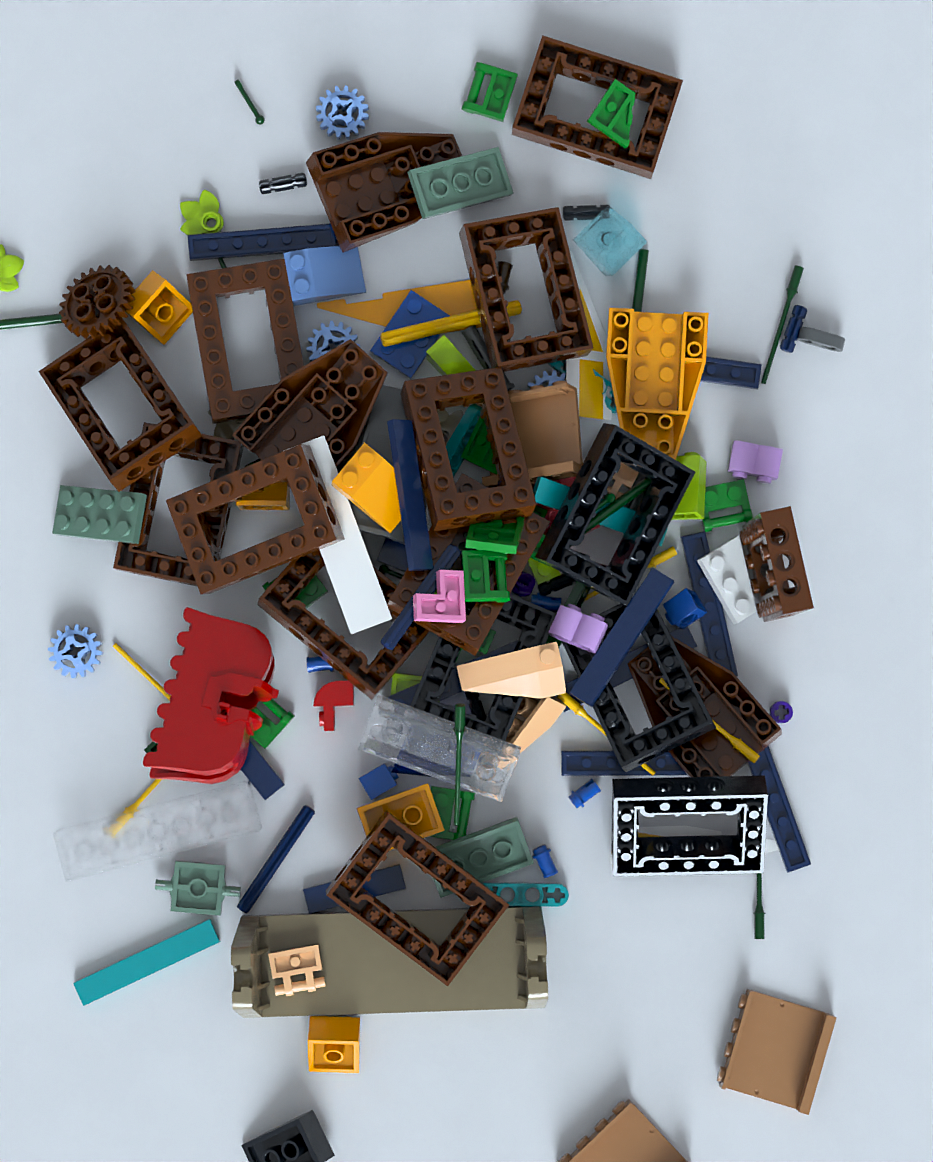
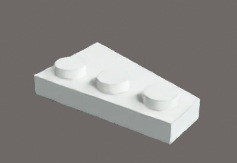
M739 536L732 538L697 560L733 625L738 624L757 612Z

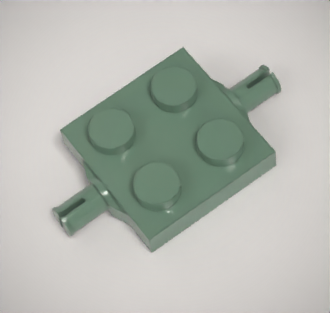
M175 861L174 875L171 881L156 879L155 884H163L155 885V890L170 891L172 898L170 911L220 916L225 896L240 897L241 892H231L241 891V887L226 886V865Z

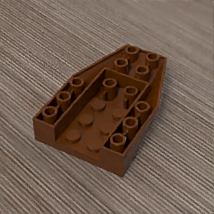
M377 132L313 152L306 161V165L343 253L418 222L422 216L407 172L415 168L461 157L462 154L453 134Z
M350 339L282 378L232 435L261 460L310 440L325 436L338 470L356 447L388 372Z
M672 637L712 720L730 735L741 738L757 754L782 735V729L733 672ZM647 647L628 663V667L650 723L654 727L666 721L667 717L671 716L672 718L681 712L674 702L671 692L659 682L663 678L662 673L653 659L649 647ZM713 729L668 751L688 777L732 776L750 761L736 748H733L731 742L717 729Z

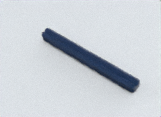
M451 544L447 546L435 563L434 569L430 570L413 595L416 593H434L437 588L436 572L438 570L451 569L461 554L458 547ZM413 596L381 639V644L385 648L394 649L414 621Z
M307 805L302 807L238 903L237 908L247 914L315 814L311 807Z

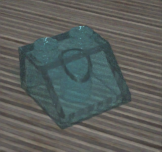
M609 206L573 239L605 276H613L647 243L630 222Z

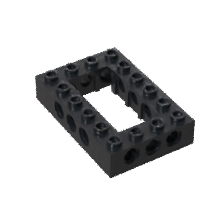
M603 423L535 558L614 602L628 606L695 471L617 425ZM621 463L652 481L607 566L589 559V555L569 548V546H577L583 541L585 537L583 534L592 517L595 518L597 514L595 511L603 495L607 494L608 490L606 489L615 472L618 473Z
M510 594V601L505 602L496 619L522 630L514 651L544 645L557 613ZM465 602L466 615L469 616L476 602ZM439 636L406 716L456 736L453 731L455 726V708L450 704H442L439 700L461 648ZM496 694L485 721L478 719L474 714L469 715L465 713L466 732H464L462 739L499 754L523 696Z
M619 604L598 614L605 618L604 622L608 625L603 641L627 607L626 605ZM658 608L641 634L681 713L672 718L671 716L667 717L666 721L650 729L646 727L643 729L644 732L636 735L610 681L592 706L625 772L716 728ZM561 641L580 678L595 654Z
M765 775L612 779L613 877L764 873L768 805ZM638 809L645 817H655V815H675V817H678L680 814H700V816H706V814L723 813L735 815L738 813L737 835L638 837Z

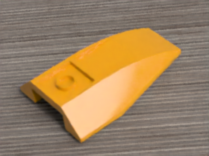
M609 308L606 359L619 426L676 460L706 364L709 313L683 312V314L634 312V309Z

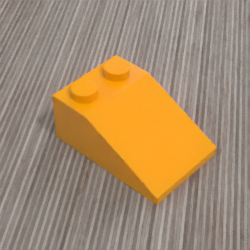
M364 442L333 479L331 486L388 533H391L401 521L394 467Z
M428 783L356 808L366 837L386 810L422 838L445 831Z

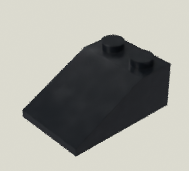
M313 1110L241 1145L249 1162H326L335 1156Z

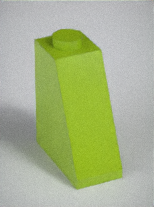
M445 335L426 351V359L441 375L476 371Z
M686 452L684 456H677L676 461L695 471V474L671 520L704 519L707 462L696 452Z

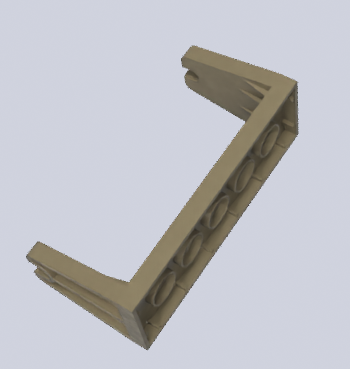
M508 907L449 986H446L349 912L242 915L231 945V965H233L234 971L232 1008L243 1018L545 1008L548 1001L547 942L542 907ZM469 908L393 911L441 946ZM319 944L323 969L313 971L314 978L324 977L326 987L316 988V991L308 992V990L294 992V995L286 996V994L276 996L274 986L284 984L283 977L272 979L268 953ZM305 973L291 975L292 982L306 980Z

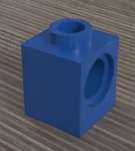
M685 588L662 604L666 610L665 617L672 626L675 625L682 629H685L707 613L697 593L688 588Z
M386 763L358 779L372 800L396 786L397 782L395 780L399 776L392 765L387 767Z

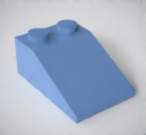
M340 246L307 248L283 253L294 306L366 293L358 247L343 253Z

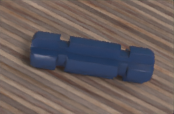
M800 305L794 306L791 313L793 317L789 319L784 333L785 339H782L780 349L787 353L794 351L795 341H797L800 327L803 325L802 319H805L807 309Z

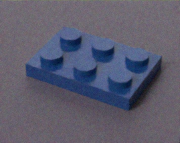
M411 290L383 332L450 315ZM442 333L387 347L382 345L379 337L370 352L411 379L425 359L426 351L436 343Z

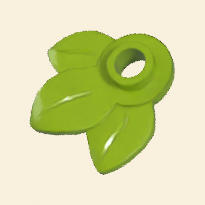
M203 190L199 202L185 201L180 203L182 215L187 220L180 230L186 235L219 233L222 230L224 221L218 213L219 202L211 192ZM213 219L216 221L214 227H209L207 222Z
M0 244V290L10 292L19 288L14 276L21 271L24 260L16 255H5V249L2 244Z

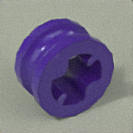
M522 572L512 591L519 596H529L536 583L534 577L529 573Z
M779 701L771 706L769 714L776 723L782 724L791 720L793 709L789 703ZM779 705H783V709L788 711V714L784 715L782 720L778 719L779 715L775 716V710L779 709Z

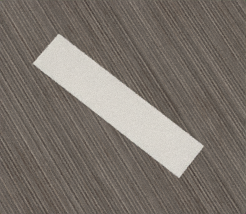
M325 436L303 443L304 445H310L345 538V540L320 549L350 633L354 634L391 620L392 617L350 503L344 495L331 486L333 479L338 475V471Z

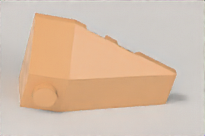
M557 642L456 666L462 691L539 699L566 693L563 665Z
M556 696L542 699L523 697L501 752L496 754L483 748L477 764L488 776H495L546 732L566 706Z

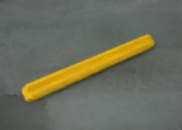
M518 300L508 302L506 308L509 317L521 314L522 307ZM478 310L382 332L380 340L382 345L387 347L481 324Z

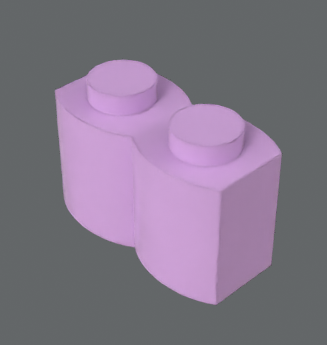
M734 440L728 472H732V477L747 479L748 475L757 477L756 481L771 484L772 480L778 479L783 449Z
M568 604L567 607L560 605L550 627L549 634L560 641L596 654L608 629V625L604 622L605 618L595 613H591L590 616L582 614V609L572 604Z

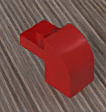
M333 681L325 684L317 692L313 706L323 707L324 711H319V726H324V731H335V706H354V685L351 682Z

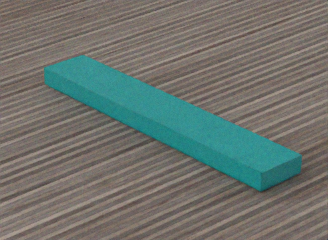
M538 476L533 489L536 503L559 510L570 487ZM609 502L606 503L604 506H602L600 509H598L595 513H598L600 510H602L603 508H605V507H606L607 505H609L610 503H609ZM622 507L598 525L625 534L636 511ZM665 531V533H664V535H663V537H662V539H661V541H660V543H659L658 546H661V547H662V544H663V541H664V538H665V535H666V531Z
M211 919L73 984L83 1006L221 941Z

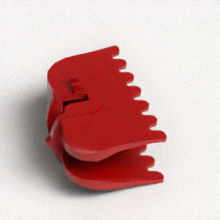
M186 607L183 612V618L190 624L189 631H182L177 636L178 644L184 647L183 655L172 657L170 665L173 670L177 671L176 679H169L164 683L165 692L171 695L170 703H162L157 708L158 716L164 719V727L154 728L151 731L150 737L152 741L158 744L157 751L148 752L143 758L144 767H152L149 773L152 779L214 784L227 781L237 774L245 763L250 735L254 736V732L261 728L263 719L251 710L256 708L259 701L267 702L272 698L278 697L279 690L274 689L270 685L275 671V659L269 640L257 628Z

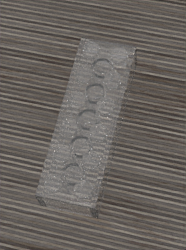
M378 695L358 750L455 785L457 738L453 731L455 722ZM465 726L466 732H464L461 748L460 787L502 802L519 759L521 747Z

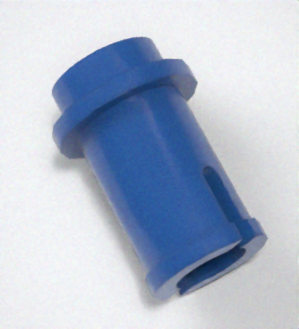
M537 592V595L532 594L530 603L557 613L562 598L541 596Z
M319 656L306 658L309 673L324 670L334 672V668Z
M591 778L590 781L575 792L572 790L568 798L576 808L580 806L583 808L584 803L597 793H600L601 790Z
M546 845L532 850L534 854L532 857L533 859L536 858L544 878L558 873L549 853L551 850Z

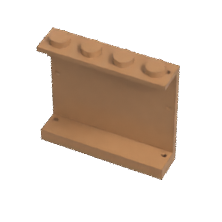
M567 381L553 382L552 386L536 385L530 387V390L508 391L531 485L536 483L538 476L552 481L576 477L583 464L577 388L568 384ZM490 472V476L482 477V484L489 488L498 487V474Z
M747 989L746 994H742L739 999L738 1008L741 1009L739 1018H734L731 1032L734 1033L732 1042H727L724 1057H727L725 1066H721L718 1071L717 1081L720 1082L719 1086L724 1090L728 1088L791 1107L800 1113L809 1115L837 1017Z
M629 1099L626 1102H619L613 1108L612 1112L614 1114L608 1120L605 1118L600 1120L594 1127L595 1132L589 1138L584 1136L576 1144L577 1149L571 1155L567 1153L558 1161L688 1162Z

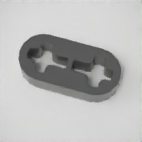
M800 327L797 338L800 342L836 352H842L845 338L809 327Z

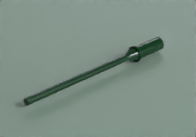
M794 266L788 288H786L787 300L761 381L762 384L767 382L791 301L795 294L798 293L797 289L804 270L801 266Z
M462 703L455 704V726L453 728L457 738L454 825H459L462 737L464 732H466L465 704Z
M757 873V905L753 913L754 939H765L764 914L766 913H764L762 906V873Z

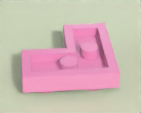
M438 570L436 572L437 594L416 593L413 595L414 621L463 623L466 621L464 571Z

